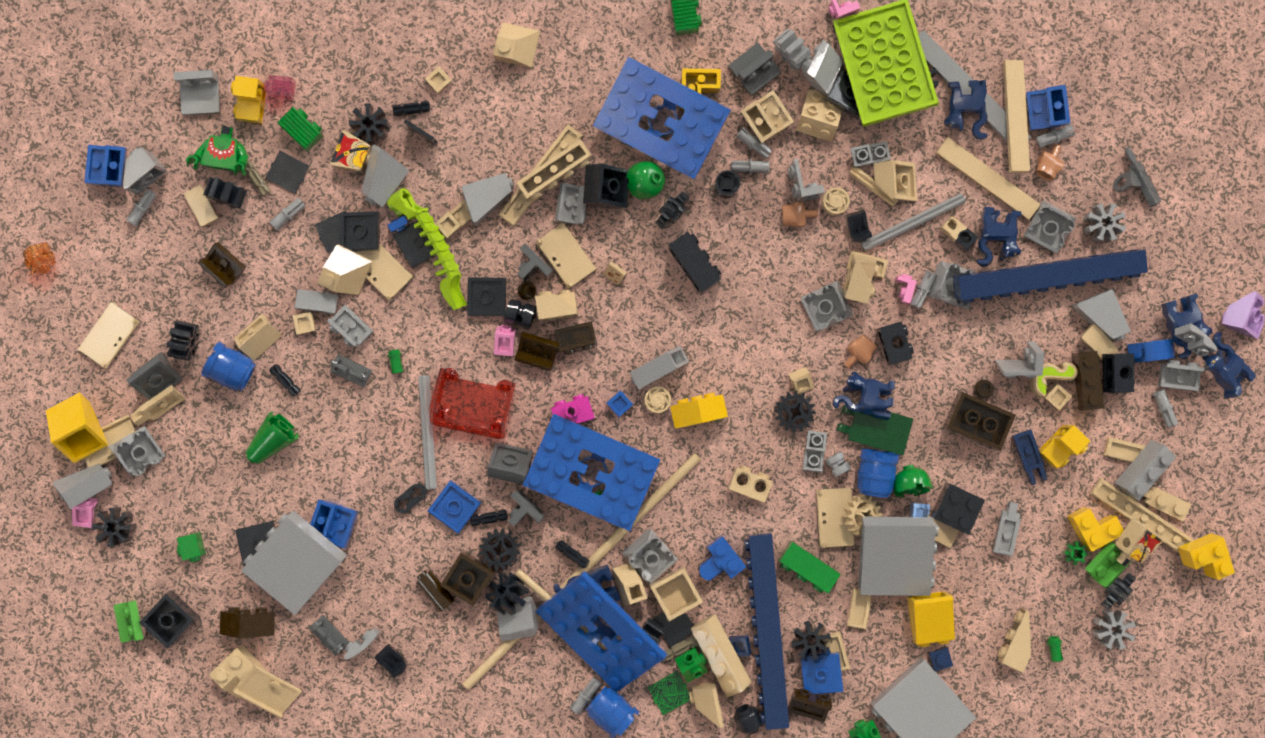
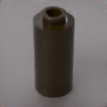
M424 570L416 577L418 579L416 584L440 612L455 601L448 590L440 586L441 582L431 570L429 572Z

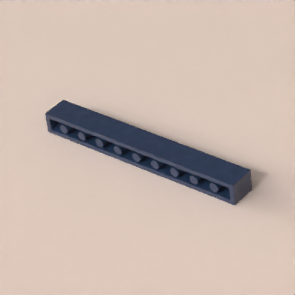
M1133 249L953 276L955 299L962 300V303L974 302V298L990 300L993 299L994 295L1010 297L1011 293L1018 292V295L1029 294L1030 290L1037 289V292H1044L1049 290L1048 287L1054 286L1055 289L1067 288L1068 284L1084 286L1086 285L1085 282L1092 281L1093 284L1103 283L1104 279L1108 278L1111 281L1122 280V276L1128 275L1129 278L1141 277L1142 273H1148L1146 250Z
M772 533L748 534V539H745V550L749 551L750 558L746 559L747 570H751V578H748L749 589H753V597H750L751 609L754 608L755 616H751L752 627L756 628L757 634L753 636L754 647H758L755 663L756 667L759 666L760 674H757V684L761 686L762 693H758L759 705H763V713H760L761 725L765 724L766 730L790 728Z

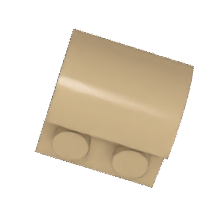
M774 90L741 110L761 143L772 139L795 123Z

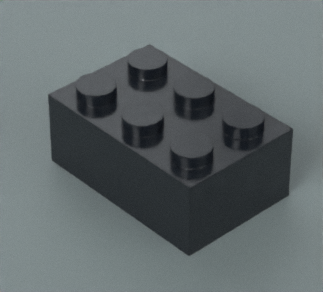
M687 231L668 245V250L699 294L702 295L720 282V275L722 274L716 265H711L709 262L711 258L706 250L703 249L701 251L698 246L699 240L693 233L690 235Z

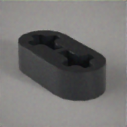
M420 483L412 485L394 501L395 510L399 513L408 512L426 497L427 489ZM415 487L417 489L422 488L421 497L419 495L414 498L411 497L415 492ZM409 498L410 501L406 504L407 508L400 509L399 500L404 501Z

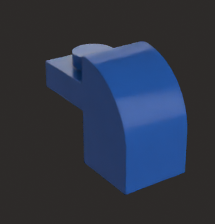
M1173 339L1127 344L1128 353L1134 354L1135 363L1176 358Z

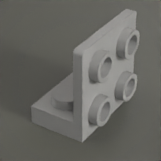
M213 70L173 72L174 80L180 84L181 113L183 115L220 113L218 74Z
M794 159L790 168H788L789 179H793L794 187H792L793 198H797V202L820 198L825 192L823 185L818 186L817 183H812L804 188L798 159Z
M1027 341V348H1024L1023 356L1026 360H995V364L1005 377L1025 376L1027 378H1035L1036 375H1043L1044 352L1035 341Z

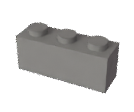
M1151 440L1114 484L1126 495L1139 501L1174 461L1176 456L1165 445Z

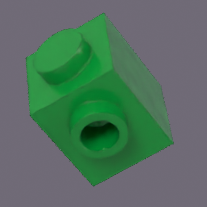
M201 532L177 538V553L182 558V561L189 559V562L201 560L202 555L206 554Z

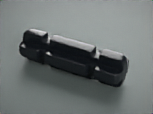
M429 101L405 103L403 106L400 104L393 105V114L395 116H400L403 113L408 115L420 113V111H430Z
M278 364L273 365L269 372L276 376V379L285 389H288L291 396H297L301 389L294 385V381L285 372L281 371L282 368Z
M499 510L497 513L494 511L481 514L480 516L473 515L470 517V523L474 527L479 526L481 523L484 525L497 522L498 520L505 521L508 519V514L506 510Z
M560 540L556 544L555 549L585 569L590 560Z

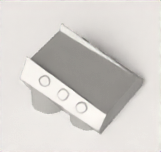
M822 40L821 44L814 48L813 58L806 59L802 64V71L804 77L814 88L828 96L843 65V60L830 44Z
M1043 200L1024 236L1058 253L1064 245L1068 233L1074 229L1077 218Z
M940 261L936 265L935 274H937V277L930 288L931 293L928 292L929 297L969 309L970 303H962L961 300L955 299L953 276L976 272L961 268L955 263Z
M838 281L801 297L816 332L853 316V310L845 298L843 289Z
M145 426L109 446L130 477L132 475L140 476L145 472V468L159 463L161 459L166 457Z
M652 529L644 531L640 537L624 549L622 554L648 584H652L678 560Z
M532 596L522 598L526 601L523 607L515 603L516 613L510 615L508 612L502 615L497 611L501 641L523 637L529 638L536 635L538 619L535 612L536 605Z

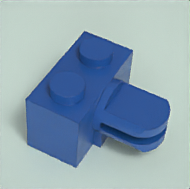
M720 535L707 545L712 556L700 565L699 572L702 578L709 581L725 570L732 579L745 569L746 565L725 538Z

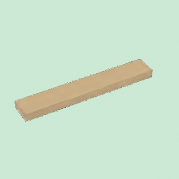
M1004 60L1003 75L1009 173L1030 172L1024 61Z
M567 125L532 171L582 139L583 135L570 125ZM518 188L498 215L514 227L533 200L528 201Z
M948 137L935 153L1015 211H1021V216L1026 220H1030L1041 205Z
M1099 478L1090 492L1092 496L1128 520L1133 519L1162 539L1164 544L1178 553L1179 546L1194 541V539L1102 478Z

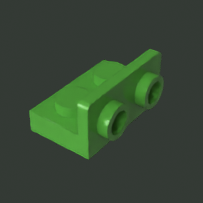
M1112 541L1107 543L1085 570L1092 579L1107 589L1126 569L1125 566L1116 560L1122 551Z
M132 600L114 605L120 642L144 639L141 624L139 623L140 618L136 601Z

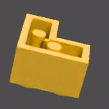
M682 68L681 84L700 94L719 93L721 88V69Z
M235 76V80L231 83L232 95L237 98V104L233 108L235 118L241 122L262 124L267 86L257 78Z
M715 392L704 394V399L702 395L691 397L690 402L688 398L677 400V405L670 406L675 429L728 417L723 394L715 396Z
M1062 425L1039 449L1041 457L1053 468H1063L1069 462L1068 458L1071 455H1081L1088 449L1087 445L1090 440L1075 425Z
M1083 507L1067 516L1081 543L1086 545L1085 550L1091 552L1120 537L1124 531L1117 516L1108 515L1097 521L1090 508Z
M1210 533L1178 547L1183 565L1195 570L1203 567L1205 575L1220 580L1235 573L1224 537Z

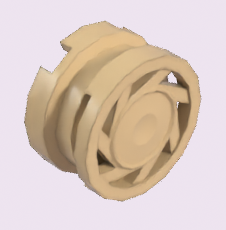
M839 187L829 189L822 197V208L829 215L842 214L850 203L848 193Z
M653 387L645 395V405L651 412L662 413L669 408L671 395L663 387Z

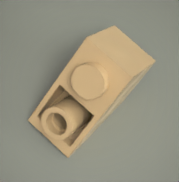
M630 563L612 568L623 606L648 599L642 580Z

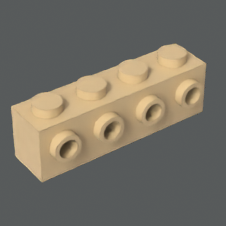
M580 139L516 182L517 186L528 201L531 199L536 201L542 196L543 191L546 189L550 191L558 186L559 180L562 178L566 180L575 174L573 171L577 168L583 169L586 165H589V160L592 159L591 154Z
M716 614L700 620L691 628V631L701 647L703 655L709 662L712 672L716 675L721 689L727 697L743 692L752 681Z

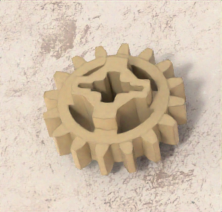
M865 494L852 496L853 501H847L849 507H844V510L847 511V514L843 515L844 518H847L844 524L849 525L848 531L853 532V535L861 536L862 517L882 516V513H878L881 506H876L877 500Z

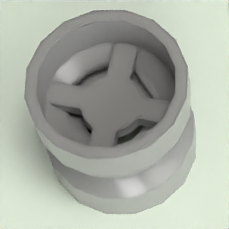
M842 451L835 453L825 460L826 464L832 468L834 477L845 473L851 468L849 463L845 462Z

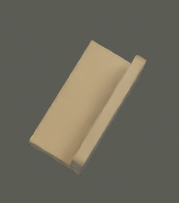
M261 314L234 338V341L240 350L252 360H255L282 335L271 325L268 318Z

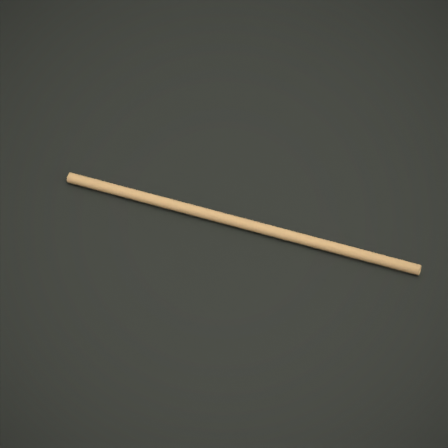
M696 453L640 507L632 528L701 461V458ZM619 527L588 558L590 560L588 566L585 569L579 567L568 579L578 576L584 571L589 572L629 531ZM568 579L560 586L561 589L566 586ZM537 614V619L539 621L541 617ZM521 638L504 641L463 682V685L470 690Z

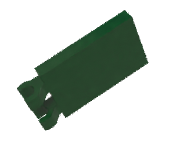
M846 405L842 406V413L854 416L851 427L840 423L837 424L836 431L848 434L847 440L904 456L913 418L890 412V419L883 420L871 415L862 414L861 412L851 411Z

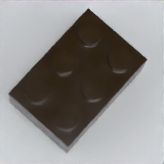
M957 392L943 428L994 450L1001 451L1016 415L967 393Z

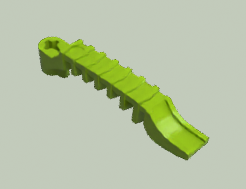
M401 188L387 200L388 207L398 217L405 215L408 219L417 218L418 222L414 224V227L423 228L424 231L419 233L420 237H428L429 240L425 242V245L433 246L434 248L430 251V255H437L439 258L433 262L434 266H443V269L435 273L436 276L447 274V278L440 282V290L453 310L466 306L467 303L460 289L462 275L458 270L459 265L456 264L454 254H451L449 250V245L445 243L444 235H441L439 232V227L435 225L433 216L429 215L428 208L417 205L411 193L407 189Z

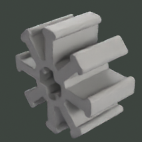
M786 29L773 41L775 50L782 54L781 58L784 62L788 61L790 68L793 70L796 69L798 71L802 68V64L806 59L813 58L810 55V49L802 44L804 41L801 37L797 38L792 29L790 31Z
M1103 203L1092 207L1095 215L1093 212L1085 214L1083 220L1094 223L1093 226L1090 225L1083 228L1085 234L1093 232L1094 229L1097 230L1092 241L1100 242L1104 240L1103 236H1105V242L1117 239L1113 231L1116 234L1125 231V225L1121 226L1115 223V220L1126 218L1125 213L1121 212L1116 214L1115 217L1112 216L1117 205L1111 203L1105 206L1106 209L1104 211ZM1104 219L1106 220L1105 223H1107V226L1105 227L1103 226L1104 223H1102V220Z
M1105 609L1102 610V613L1105 615L1106 622H1103L1098 617L1094 618L1093 623L1103 626V629L1092 631L1094 637L1100 640L1104 637L1100 644L1112 649L1114 642V647L1124 649L1126 646L1123 644L1122 636L1127 640L1134 641L1135 635L1125 632V629L1136 627L1134 621L1129 619L1124 621L1128 614L1116 610L1114 616L1113 611ZM1112 627L1117 628L1115 632L1111 630Z

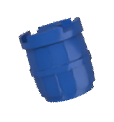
M219 341L213 348L216 352L208 356L201 371V376L207 379L211 378L223 387L235 391H243L256 364L253 363L252 359L243 355L242 352L228 348L226 344Z
M862 449L860 453V467L857 473L859 493L875 497H890L897 477L896 465L899 463V455L887 451L880 452L874 449Z
M606 686L585 709L590 719L596 723V726L608 733L610 738H617L616 734L621 736L633 722V714L638 715L640 713L622 695Z

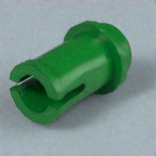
M399 349L388 351L387 357L390 360L392 374L404 372L400 356L402 352L400 353Z
M1059 636L1048 637L1046 643L1049 645L1051 661L1059 662L1064 660L1061 650L1062 640H1060Z

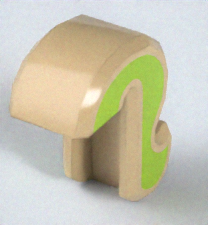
M1067 362L1059 363V368L1054 364H1043V375H1036L1035 378L1029 379L1032 393L1036 397L1045 398L1046 379L1073 381L1078 373L1076 366Z

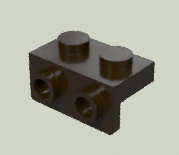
M219 242L214 243L207 255L197 262L206 273H209L216 279L218 284L225 288L235 284L246 269V266Z
M592 321L554 330L557 342L559 343V352H564V355L575 353L577 348H582L583 351L593 349V345L597 344Z
M522 332L514 360L542 370L551 371L559 343Z
M794 688L788 705V712L824 723L828 711L832 709V701L828 696L813 694L803 688Z

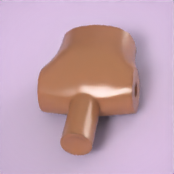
M1054 145L1051 154L1043 151L1038 157V166L1035 173L1039 177L1047 181H1053L1057 173L1063 169L1065 163L1057 158L1062 148L1060 145Z
M795 202L782 206L783 226L804 227L806 225V218L818 217L817 210H805L804 202Z
M862 334L847 346L846 349L851 356L844 365L850 369L857 360L865 365L878 347Z

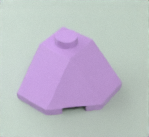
M1253 291L1232 303L1223 314L1222 324L1228 329L1258 339L1265 322V317L1261 314L1264 298L1259 293Z

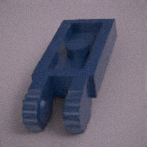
M1028 429L1011 435L1029 483L1031 485L1036 484L1032 471L1036 468L1040 479L1046 481L1047 475L1043 467L1044 462L1032 430Z

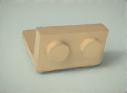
M808 90L795 131L832 142L838 128L842 110L825 101L827 98L825 94Z

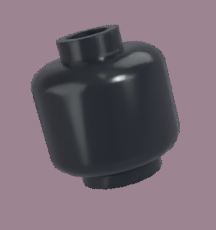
M749 704L741 705L736 709L734 721L738 729L745 734H755L762 724L761 716L757 709Z

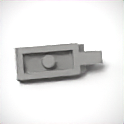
M1008 501L1006 511L1002 510L992 552L1013 556L1021 521L1019 519L1020 514L1016 513L1018 503Z

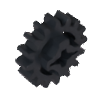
M681 192L676 198L671 196L659 209L658 212L661 215L658 217L656 224L661 229L665 228L670 222L675 224L687 210L684 206L690 197L684 192Z
M794 391L792 396L789 392H786V398L780 396L781 403L775 402L779 407L773 410V412L778 413V416L775 417V420H780L778 425L780 427L785 425L784 430L786 431L791 428L793 433L796 432V428L801 432L803 431V426L809 428L808 421L814 422L811 415L816 414L815 411H811V408L815 406V404H809L811 398L807 397L805 399V393H801L798 396L797 391ZM791 399H796L793 404H785ZM803 403L806 405L807 413L803 411ZM797 406L799 414L792 417L793 413L790 410L791 408L795 409ZM782 410H784L787 414L786 421L783 418ZM798 419L804 420L799 424L793 425Z
M495 528L494 534L490 531L487 532L488 538L482 537V541L485 543L479 545L480 548H483L479 555L485 556L482 562L488 561V567H491L492 564L495 565V570H498L499 566L505 570L506 564L512 567V560L516 562L518 560L515 555L521 553V551L517 550V547L521 544L515 543L518 537L512 538V531L506 534L505 528H502L501 532H498V529ZM498 537L496 543H489L492 538ZM506 538L511 542L512 547L507 545L505 542ZM501 543L502 548L505 549V551H502L499 555L498 550H496L495 547H498ZM488 552L493 554L494 560L489 556ZM511 555L508 560L502 562L503 556Z
M1130 573L1123 580L1117 577L1104 592L1108 597L1101 604L1108 610L1115 602L1120 606L1132 593L1133 589L1130 586L1136 578Z

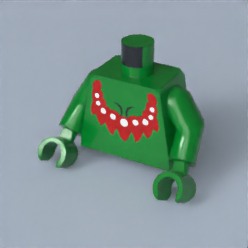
M222 126L220 136L210 135L209 139H206L193 155L186 158V165L189 167L190 164H193L194 169L197 170L199 168L198 163L200 162V165L207 168L232 171L235 176H237L238 172H242L243 176L247 174L245 168L249 157L244 145L239 140L232 138L233 128Z

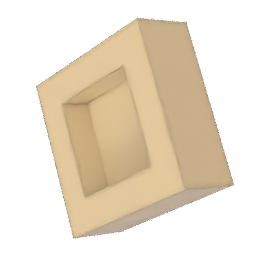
M439 66L425 78L438 94L453 82Z
M313 312L293 316L296 335L317 331Z
M1055 384L1044 399L1057 411H1060L1072 395L1059 384Z

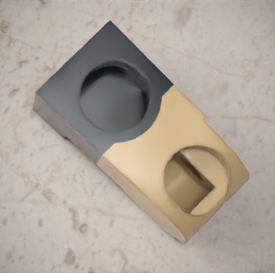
M952 216L940 227L941 231L951 238L964 254L979 238Z

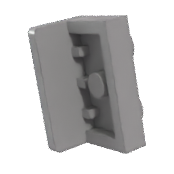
M560 183L555 221L573 225L583 224L587 215L585 210L586 204L583 203L584 186Z
M344 305L332 319L329 318L327 320L331 324L329 328L334 333L343 335L345 337L343 341L349 347L359 348L374 332L347 305Z
M1168 360V363L1160 364L1158 387L1199 391L1201 372H1205V368L1199 367L1198 363H1187L1186 366L1180 365V361Z

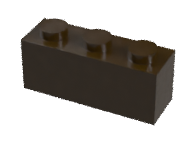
M1097 351L1073 353V365L1076 366L1078 372L1075 378L1078 409L1093 410L1104 408Z

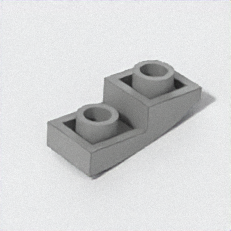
M887 141L850 148L854 167L891 160Z
M298 289L294 309L334 315L338 295Z
M1190 323L1175 329V336L1184 342H1188V350L1196 353V355L1206 356L1217 351L1213 341L1195 325Z
M808 430L802 471L822 473L827 433Z
M374 627L371 631L368 629L363 635L362 640L364 642L359 639L354 641V643L350 641L344 650L347 653L343 658L347 660L359 654L376 639L381 631Z

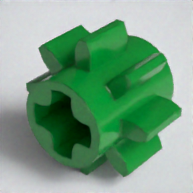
M1074 541L1073 545L1066 543L1068 548L1066 551H1062L1067 556L1065 561L1069 562L1072 560V565L1077 566L1078 561L1085 563L1084 558L1089 555L1084 550L1086 545L1082 544L1079 546L1078 541ZM1074 550H1078V551L1076 552L1077 555H1078L1077 557L1074 556V554H1075V553L1073 552Z

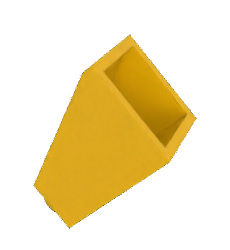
M80 392L46 410L51 443L73 463L108 445L91 403Z
M942 591L931 593V596H907L912 638L916 645L928 647L930 643L948 644L950 643L949 640H955L952 595Z

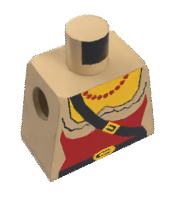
M343 130L330 165L338 169L364 173L369 162L372 147Z
M1131 519L1116 542V546L1123 551L1116 560L1125 567L1132 558L1142 563L1163 540L1143 525Z

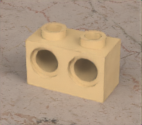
M743 465L740 468L735 467L728 489L765 503L773 481L769 480L770 476L761 472L758 475L751 473V468ZM740 474H745L747 477V482L743 485L737 483V477ZM758 481H763L765 484V488L761 492L755 490V484Z

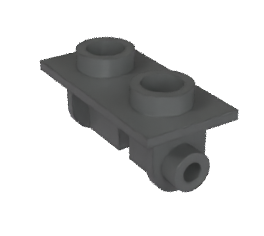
M339 354L330 364L332 366L330 372L362 387H365L372 373L371 369Z
M324 615L309 628L335 656L350 643Z

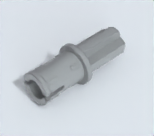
M1068 125L1058 130L1052 129L1051 132L1038 136L1036 144L1039 147L1052 143L1058 144L1063 139L1075 136V131L1068 132L1074 130L1072 125Z
M744 127L736 135V138L749 146V149H754L764 158L770 155L772 150L764 143H761L758 137L752 135Z
M749 159V161L733 160L730 166L731 171L748 172L749 174L769 173V161H752V159Z
M147 189L139 202L134 204L135 207L126 220L137 226L144 214L149 212L147 209L156 198V194Z
M297 198L288 207L282 208V211L269 222L278 231L289 220L292 221V217L305 207L304 202Z
M928 270L925 271L920 285L916 286L918 289L911 301L912 306L922 307L928 292L931 293L930 288L937 274L931 273Z
M1165 389L1153 393L1159 407L1158 412H1161L1168 428L1176 426L1178 422L1172 410L1173 405L1170 404Z
M596 678L591 679L585 689L579 691V696L570 706L573 712L580 715L588 702L592 701L591 697L601 685L599 680Z

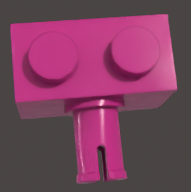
M583 394L572 397L573 401L568 403L565 400L555 402V407L551 408L553 414L577 424L595 418L588 396L584 397Z

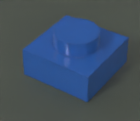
M402 215L388 223L387 226L391 232L396 230L398 233L407 227L405 224L408 223V219L405 215Z
M621 390L607 402L618 417L633 405Z

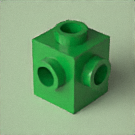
M695 648L675 658L687 683L700 678L708 672L705 664L708 663L703 653L699 654Z
M864 719L858 720L854 723V727L848 731L851 738H881L873 719L864 721Z

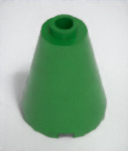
M271 411L265 417L246 450V458L251 463H262L296 442L299 438L298 432L295 434L292 430L295 427L281 414L278 413L275 416L273 415L274 412Z

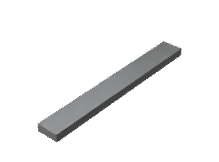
M923 30L919 34L926 61L928 62L927 64L932 68L935 67L938 71L937 73L947 83L959 81L962 95L970 94L971 88L968 86V81L973 79ZM986 93L987 123L1007 142L1006 112Z

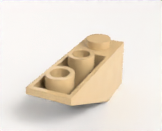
M1021 608V611L1016 612L1014 626L1007 631L1005 637L1007 641L1004 646L1000 647L997 656L999 657L998 661L1023 673L1031 657L1029 611Z

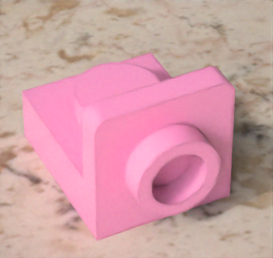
M831 0L828 9L832 17L835 16V19H840L857 14L860 6L858 1L853 3L848 1L839 8L837 0Z
M906 274L897 276L895 281L905 284V287L902 286L900 289L899 297L901 298L900 303L908 305L911 303L917 281L912 280L913 277Z
M510 325L497 326L494 343L495 355L513 356L516 328Z
M90 497L72 508L73 526L92 528L94 523V507L97 505L98 499Z

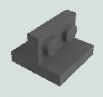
M758 42L728 65V68L750 96H753L781 74V70L772 60L774 57L770 50L765 52Z
M524 244L520 248L521 252L530 260L529 262L524 261L518 267L519 272L517 274L523 281H527L538 269L549 279L555 274L529 246Z
M162 352L127 378L128 384L148 400L169 386H175L183 380L182 376L171 367L167 356Z
M496 442L487 466L488 477L523 485L528 474L533 451Z
M519 488L510 495L519 504L509 514L511 518L508 522L513 526L526 513H529L538 523L545 517L546 514Z

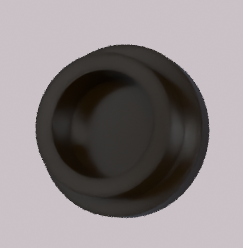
M530 281L522 282L518 289L519 297L524 300L532 299L536 295L535 285Z
M980 380L974 386V392L979 398L986 399L993 394L994 387L988 380Z

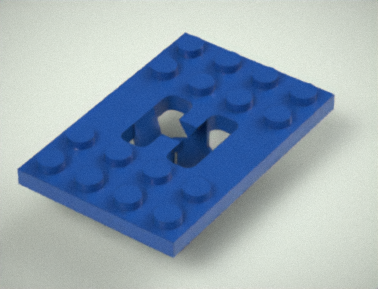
M628 57L593 127L695 180L731 109ZM657 95L663 98V105H658L654 108L650 107L653 96ZM677 106L685 110L681 120H679V116L676 113ZM664 108L668 109V111H673L675 119L668 116L664 124L671 128V130L667 133L655 131L652 127L651 119L657 117L658 111ZM644 116L648 117L650 129L647 131L639 127V123ZM673 134L669 141L661 139L662 137L670 136Z
M553 414L523 486L631 531L661 459ZM585 449L592 452L590 457H586L581 462L578 460L581 450ZM591 458L601 461L606 471L604 473L599 470L596 480L601 482H597L594 485L584 482L580 476V473L585 475L588 465L583 464V462ZM605 459L615 463L614 469L610 474H608L607 465L604 462ZM573 471H577V476L580 480L578 486L569 482ZM602 483L606 486L602 495L591 492L593 487L599 486Z
M585 571L545 601L535 611L616 692L657 665L667 656V653ZM599 616H600L610 627H608V626H606L605 624H603L602 621L600 620ZM584 625L585 627H587L589 629L587 633H585L580 628V626ZM619 635L622 639L617 640L615 638ZM601 637H603L601 642L606 646L607 650H602L597 645Z

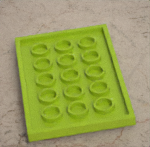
M900 0L833 20L863 127L939 105L908 0Z

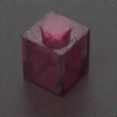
M269 75L268 80L265 82V92L271 98L294 100L296 81L292 77Z

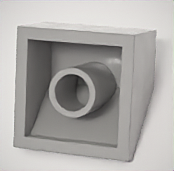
M142 147L136 148L126 159L123 187L125 190L139 195L166 173L167 170L153 153Z

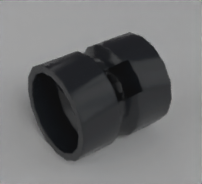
M722 171L716 177L714 183L716 194L725 199L735 196L740 187V178L734 171Z
M510 299L505 312L504 322L512 325L518 323L519 327L530 330L537 306L528 303L522 305L521 301Z

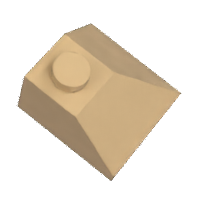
M503 23L494 48L493 56L495 60L532 68L540 31Z
M896 160L874 163L873 174L875 183L891 199L917 201L915 163Z
M338 244L324 265L317 284L334 292L359 295L372 260Z
M710 682L692 686V692H689L691 704L695 703L698 711L719 728H723L724 725L715 683Z

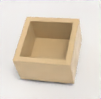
M684 566L650 584L669 621L703 603Z

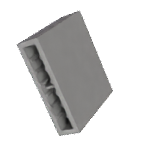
M292 511L289 515L284 514L277 523L280 525L277 529L273 527L267 533L268 539L266 542L262 540L255 547L257 552L254 556L250 554L244 560L245 566L241 571L296 615L347 555L295 511Z
M862 517L859 565L860 595L931 596V588H934L935 585L934 577H932V571L936 570V561L933 560L934 554H937L935 536L938 537L939 533L938 525H935L933 517Z
M922 657L870 702L874 707L871 711L878 719L882 717L886 721L885 727L891 733L895 731L899 735L898 738H955L976 719L974 714Z

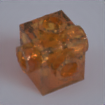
M47 242L28 246L22 253L25 265L29 268L31 274L37 272L39 274L51 271L50 268L56 263L55 255L50 250Z

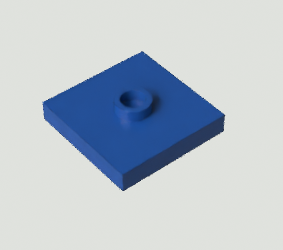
M450 480L428 509V512L459 534L482 502Z
M839 652L830 653L828 657L825 653L818 654L821 660L819 663H814L812 659L813 654L808 655L806 662L801 659L804 689L813 694L844 691Z

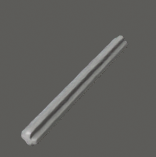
M958 194L861 242V247L864 251H868L965 203L966 200L963 194Z
M424 375L418 377L425 488L431 490L436 489L437 485L430 377Z

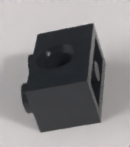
M902 321L877 329L887 365L913 358V346L911 343H908L906 337L908 336V330L906 325L902 324ZM894 338L900 340L901 345L899 348H895L892 345Z
M1102 354L1103 392H1134V354Z

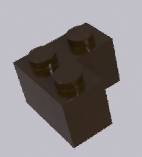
M233 606L228 607V610L220 611L221 635L238 639L274 635L275 612L267 611V607H256L255 611H250V609H240V607Z

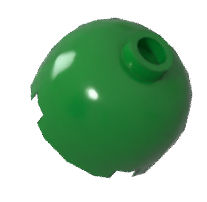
M643 161L636 163L630 167L627 173V178H629L628 189L637 199L648 200L655 198L662 192L665 186V174L662 168L654 162Z
M906 465L902 467V471L896 474L897 477L893 488L895 497L905 498L904 494L918 496L931 491L930 489H933L929 474L925 470L914 468V465Z

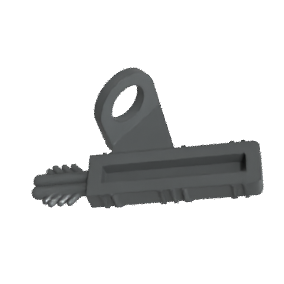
M1129 147L1126 148V155L1132 163L1129 166L1131 170L1115 179L1113 189L1117 192H1122L1131 187H1140L1150 207H1153L1161 202L1159 194L1141 161L1137 162L1133 151ZM1122 179H1126L1125 184L1122 187H1118L1119 182Z

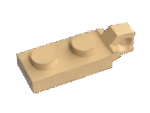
M169 386L130 415L133 423L140 426L145 421L156 420L182 402L184 396L174 386Z
M1152 486L1143 496L1145 497L1144 502L1147 505L1180 521H1184L1191 507L1190 503Z

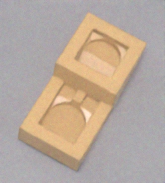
M461 201L450 212L448 211L435 223L446 238L452 236L471 220L466 201Z
M1091 324L1079 337L1091 351H1097L1098 358L1101 361L1102 354H1113L1119 351L1095 324Z

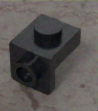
M864 210L845 215L849 235L854 242H864L867 238L872 237Z
M389 643L375 656L376 661L389 671L393 679L402 674L407 667L405 657Z

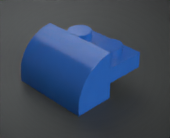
M1066 85L1026 92L1031 131L1048 128L1055 129L1071 123Z
M88 144L84 183L108 187H123L127 148Z
M318 499L310 525L334 545L347 548L359 511L332 501Z

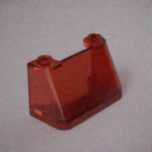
M440 368L429 406L430 422L438 427L503 439L507 430L516 383L502 380L497 382L496 386L459 379V374L455 369Z

